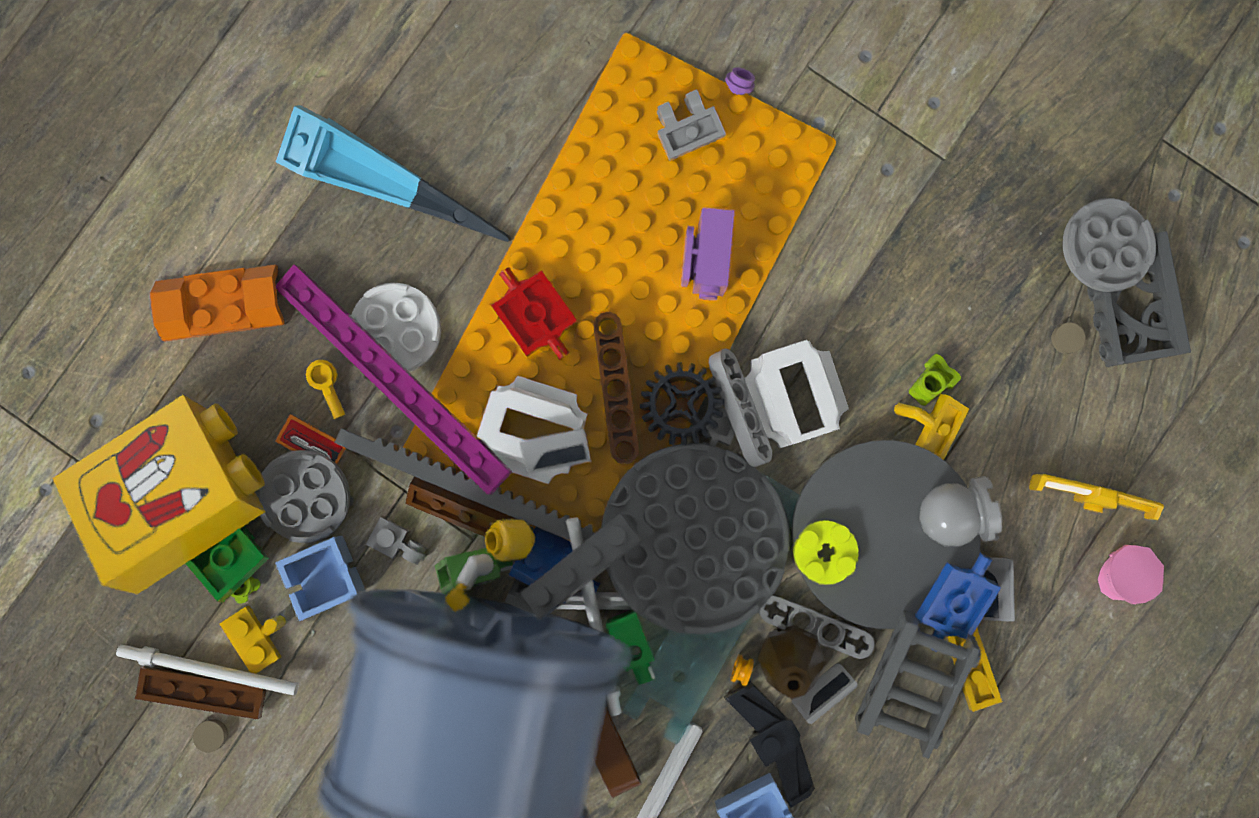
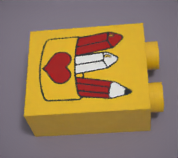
M182 395L52 478L102 586L139 594L186 562L265 513L255 491L265 485L263 476L247 455L241 454L236 457L228 440L236 436L238 431L231 417L219 404L215 403L209 408H205Z

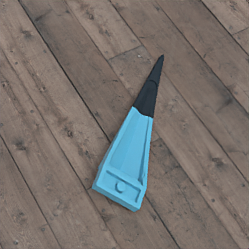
M301 105L294 106L276 159L278 164L302 176L405 206L505 242L512 240L509 235L332 119H326Z

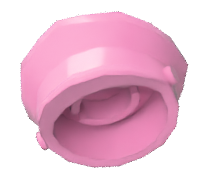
M1123 545L1118 550L1109 554L1110 557L1100 569L1098 576L1100 590L1112 600H1125L1130 604H1141L1153 600L1162 592L1164 566L1151 548L1138 545Z

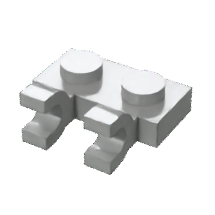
M697 89L685 95V104L692 114L688 118L677 122L669 102L657 107L656 113L665 127L658 130L657 134L669 161L726 136L715 107L713 106L705 110Z

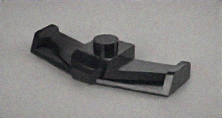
M751 681L746 686L742 685L724 696V699L757 731L748 739L764 766L767 767L774 762L776 763L789 807L791 808L810 797L815 787L800 742L801 734L793 721L788 719Z

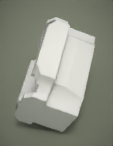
M804 340L762 354L759 358L750 361V373L744 379L767 438L775 441L779 448L840 429V416L849 410L830 351L817 350L810 341ZM799 362L803 363L824 428L802 435L779 371L781 368Z
M517 376L510 385L498 386L496 391H491L477 437L481 438L480 441L513 471L512 473L547 484L558 474H569L572 465L527 474L520 441L525 440L499 431L507 408L573 428V431L583 429L587 414L579 409L577 394Z

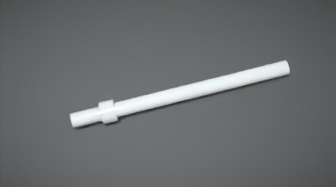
M120 644L116 652L118 657L136 660L139 665L154 667L158 665L294 696L299 689V683L159 653V649L144 646L141 649Z

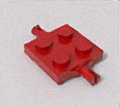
M507 267L505 271L511 280L501 271L499 276H501L509 289L491 307L525 355L528 357L538 349L550 346L559 360L564 358V356L557 347L567 356L570 352L562 343L560 337L565 330L578 321L541 270L531 278L520 282L510 267Z

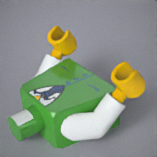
M487 548L445 557L434 566L440 590L443 594H447L445 601L456 612L463 609L470 601L463 593L465 589L470 590L472 587L493 582L500 578V572L510 570L513 562L496 560L487 551Z

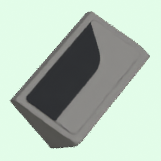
M584 429L520 441L527 474L591 461Z
M990 557L993 561L983 576L996 582L1001 589L982 620L1015 621L1013 559Z
M837 663L818 678L814 687L806 695L792 699V703L808 724H813L857 688L858 684L843 666Z

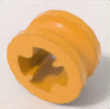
M738 654L730 681L735 683L736 680H739L743 686H746L752 673L754 659L744 660L743 656Z

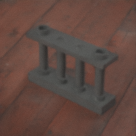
M902 610L856 713L857 732L869 736L874 726H885L919 739L922 755L929 759L933 749H938L941 744L943 727L971 668H976L980 661L981 650L975 637L968 634L963 647L920 631L915 614ZM917 643L957 658L951 673L948 674L908 659L906 654L910 645L914 646ZM906 671L943 685L944 688L938 701L895 686L894 680L898 672ZM894 698L931 712L932 714L926 727L923 728L884 713L882 707L885 700Z

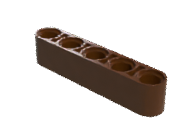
M603 312L594 321V334L610 451L616 462L629 464L637 458L639 446L622 323L616 314ZM605 320H611L617 326L616 331L611 335H604L599 331L600 324ZM615 350L620 354L621 360L617 365L609 366L603 361L607 351ZM612 381H620L625 385V392L621 396L613 397L608 393L607 387ZM618 411L626 412L630 418L628 425L623 428L615 427L611 421L614 413ZM624 441L632 444L634 453L630 458L621 459L617 456L616 447L620 442Z
M605 706L594 762L611 797L614 798L641 785V780L613 719Z

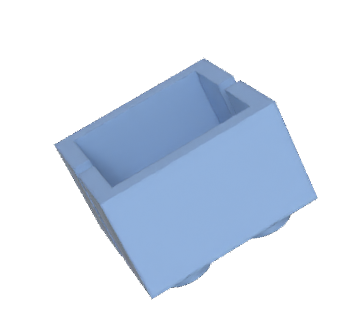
M343 536L333 537L275 562L286 589L299 584L302 586L303 590L289 594L299 621L346 602L359 592L366 591L356 567L349 568L348 563L352 562L353 559Z
M770 773L715 801L720 818H793Z

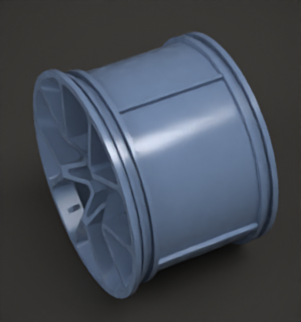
M377 589L359 592L351 597L349 610L355 616L356 623L353 627L352 639L357 646L333 757L323 767L318 790L319 802L330 817L589 818L585 801L608 694L616 689L617 675L620 669L630 664L632 652L627 645L607 633L567 618L549 614L544 619L538 620L535 614H531L511 604L467 596L470 599L468 604L456 612L446 603L445 597L447 594L442 592L411 589Z

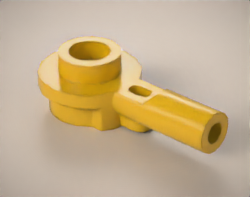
M327 360L312 362L306 370L307 382L313 388L322 390L334 419L346 415L333 387L337 380L335 366Z

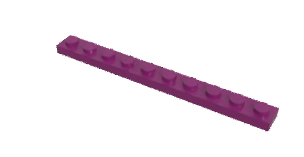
M294 264L277 283L276 289L487 495H492L513 472L301 267Z

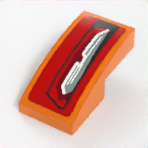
M292 414L287 418L275 442L291 451L309 450L323 454L336 464L346 449L334 443L335 437Z

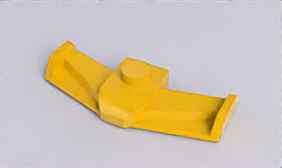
M1033 474L1029 489L1033 491H1042L1043 487L1075 494L1073 501L1083 503V509L1102 513L1103 508L1116 509L1117 505L1145 512V519L1158 520L1164 508V505L1159 502L1047 474Z

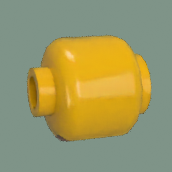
M522 519L498 520L492 524L485 536L487 551L496 560L503 562L526 558L535 543L533 531Z

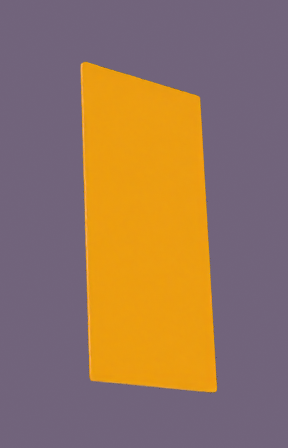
M629 33L622 35L432 392L476 437L491 391H496L498 386L510 385L517 376L577 394L578 407L587 414L583 429L585 430L591 461L572 465L569 474H558L551 479L549 484L511 473L500 485L502 494L507 490L512 491L513 499L519 495L524 496L525 504L533 500L536 501L537 509L541 505H546L547 513L549 514L553 510H558L559 518L567 514L570 515V518H579L583 528L592 524L593 532L597 533L601 529L608 500L623 476L646 456L672 446L669 445V434H666L665 438L660 441L657 438L661 430L660 428L652 433L648 430V427L654 420L644 422L642 419L644 414L650 412V410L644 411L640 409V403L650 401L641 397V392H652V389L646 385V381L649 379L658 383L654 372L658 370L663 376H666L665 366L668 364L671 366L672 372H677L678 362L683 363V371L687 372L691 363L695 364L694 374L698 375L702 368H705L707 370L703 378L705 381L713 376L709 367V357L723 349L730 350L836 145V140L833 137L747 93L744 95L733 93L728 88L727 83ZM697 89L705 110L713 106L715 107L726 136L669 161L657 134L658 130L665 128L656 113L657 107L669 102L677 122L688 118L692 114L685 104V95ZM702 208L734 210L728 287L724 295L718 296L717 300L699 299V294H692L693 280L689 278L687 287H681L687 226H694V236L696 238ZM507 267L511 268L519 282L531 278L542 270L578 322L565 330L560 337V340L570 352L565 356L562 350L557 347L564 356L561 360L558 359L550 346L542 347L527 357L491 307L509 289L501 276H499V273L503 271L508 279L511 280L505 271ZM603 312L616 314L622 323L639 446L637 458L629 464L616 462L610 451L594 334V321ZM605 320L599 326V331L604 335H611L617 329L616 324L611 320ZM615 350L607 351L603 357V361L609 366H615L621 360L620 354ZM612 381L608 385L607 391L611 396L619 397L625 392V385L620 381ZM687 381L671 383L681 391H688L693 387H697V385ZM664 389L660 392L656 402V410L659 416L665 412V409L671 403ZM705 393L699 397V400L693 406L696 412H698L706 396ZM675 396L677 403L675 409L680 411L682 408V411L687 410L689 413V400L686 398L684 400L682 398L677 399ZM507 408L499 432L523 440H530L573 431V428ZM618 411L613 414L611 421L615 427L623 428L628 425L630 418L626 412ZM682 417L675 418L666 423L671 427L680 429L689 428L691 425ZM416 425L413 427L403 446L404 448L410 449L411 454L413 452L422 454V459L425 457L432 458L433 464L436 462L444 463L445 469L447 467L456 468V475L460 471L464 472ZM676 437L674 445L681 444V437ZM620 442L616 447V454L621 459H628L634 453V448L629 442Z

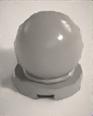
M988 477L971 478L969 488L956 483H945L929 491L921 502L919 518L923 531L931 540L944 546L959 547L971 542L977 534L986 542L999 539L997 533L1002 532L1000 507L998 501L991 502L987 489L993 488V485Z

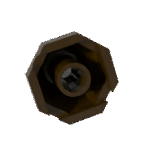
M791 625L785 627L786 630L780 632L778 630L769 632L758 653V660L766 682L779 693L794 699L806 695L814 687L826 665V659L817 635L798 626Z

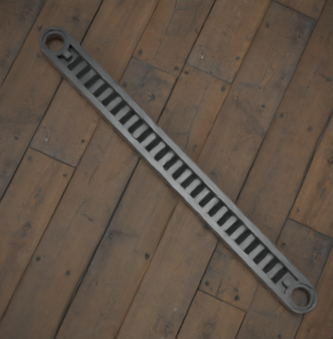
M340 428L334 442L340 446L570 540L566 520L570 519V515L566 514L559 518L558 510H553L549 514L547 513L546 505H541L537 509L536 501L530 500L525 504L524 496L519 495L513 499V492L507 490L502 494L500 486L492 495H487L471 478L468 479L465 472L460 471L456 475V468L447 467L445 469L444 463L436 462L433 464L432 458L425 457L422 459V454L416 452L411 454L410 449L404 447L399 449L398 444L391 442L388 444L386 439L378 438L376 441H372ZM579 520L583 540L585 542L590 537H592L595 534V532H593L592 524H589L588 526L583 528L581 525V520Z

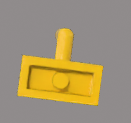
M940 394L931 414L922 408L902 403L896 404L894 408L895 414L916 419L925 425L915 445L934 453L943 460L969 411V408L945 394Z
M246 606L219 624L250 673L258 674L282 658L269 636L286 624V619L283 616L279 615L270 618L262 626L251 607Z

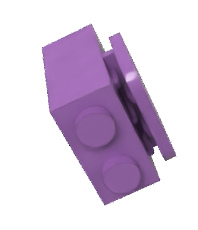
M702 208L696 238L694 236V226H687L681 287H687L689 278L693 280L692 294H699V299L717 300L718 296L724 295L728 287L734 210Z

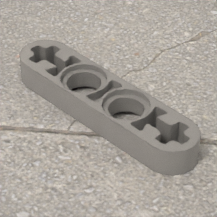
M729 349L718 351L709 357V367L712 375L716 378V386L722 389L720 396L721 399H724L725 409L744 458L753 467L768 463L772 459V449L738 361Z
M772 595L766 604L771 605L773 601H777L776 606L787 612V606H791L792 609L787 614L786 624L781 623L784 620V617L781 615L773 614L771 618L767 617L768 612L764 609L765 605L758 611L764 621L786 630L785 627L793 625L795 614L805 612L808 614L810 622L804 630L817 635L820 644L859 659L868 657L874 650V640L864 630L779 596ZM830 623L835 624L839 631L838 636L832 641L825 640L822 637L823 627ZM845 629L850 630L847 636L858 640L860 636H863V641L867 643L865 649L859 648L858 652H855V646L844 641V647L839 646L845 638Z

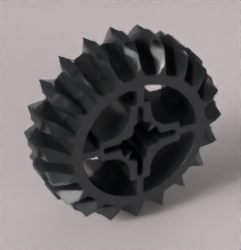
M682 362L677 363V372H672V368L668 364L665 366L666 376H663L658 370L654 372L658 383L649 379L646 381V385L652 389V392H641V397L650 401L640 403V409L644 411L650 410V412L644 414L642 419L644 422L654 420L648 427V430L652 433L660 428L661 430L657 436L660 441L665 438L666 434H669V445L673 446L676 437H681V445L686 446V437L689 436L692 437L694 444H698L699 437L697 433L701 432L703 437L709 438L710 433L706 426L717 429L718 423L712 417H723L721 410L714 409L724 405V399L714 398L722 392L721 387L710 388L715 383L716 378L712 376L705 381L703 379L707 373L705 368H702L698 375L694 374L695 364L693 363L689 365L688 372L683 371ZM687 381L697 385V387H693L688 391H681L671 383ZM664 389L671 403L665 409V412L659 416L656 410V402L660 392ZM705 393L708 400V410L701 420L693 406L699 400V397ZM675 396L677 399L682 398L684 400L686 398L689 400V413L687 410L682 411V408L680 411L675 409L677 407ZM682 417L693 426L680 429L671 427L666 423L675 418Z

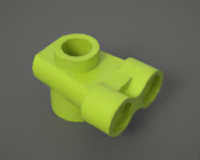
M934 354L924 364L926 369L909 389V394L922 406H926L946 388L952 389L961 380L960 374L955 369L949 367L945 359L938 354Z

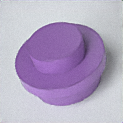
M733 68L732 72L728 73L725 78L728 88L738 95L751 93L755 87L754 75L743 68Z

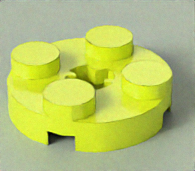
M828 520L816 521L807 525L800 533L798 539H796L793 549L794 560L798 569L808 579L819 584H835L841 582L855 571L858 560V545L855 537L847 527ZM829 543V548L833 547L834 554L830 555L829 561H823L824 557L819 558L817 551L822 550V544Z

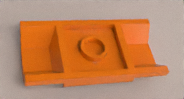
M278 266L237 268L155 281L150 292L153 324L162 341H174L285 325L277 301L275 280L278 274Z

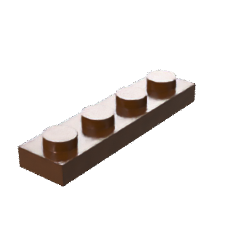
M415 476L410 482L405 504L484 537L494 522L502 519H517Z
M144 666L140 668L135 699L258 720L262 717L267 689L203 675Z

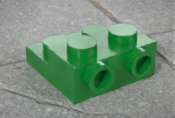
M244 525L185 564L215 600L223 603L269 557L254 541L255 537Z

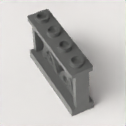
M1167 231L1154 233L1156 238V255L1153 265H1150L1147 271L1149 272L1151 283L1147 284L1141 279L1138 281L1139 283L1135 284L1139 289L1153 293L1154 302L1143 310L1140 322L1129 316L1117 304L1122 290L1103 292L1087 287L1089 299L1093 301L1095 309L1093 316L1094 327L1099 331L1101 340L1099 354L1101 359L1105 361L1106 367L1191 353ZM1156 312L1158 323L1151 319L1150 326H1148L1150 314ZM1135 334L1139 335L1137 348L1132 353L1123 352L1119 335L1126 336V345L1133 342ZM1147 339L1162 341L1163 350L1144 353Z

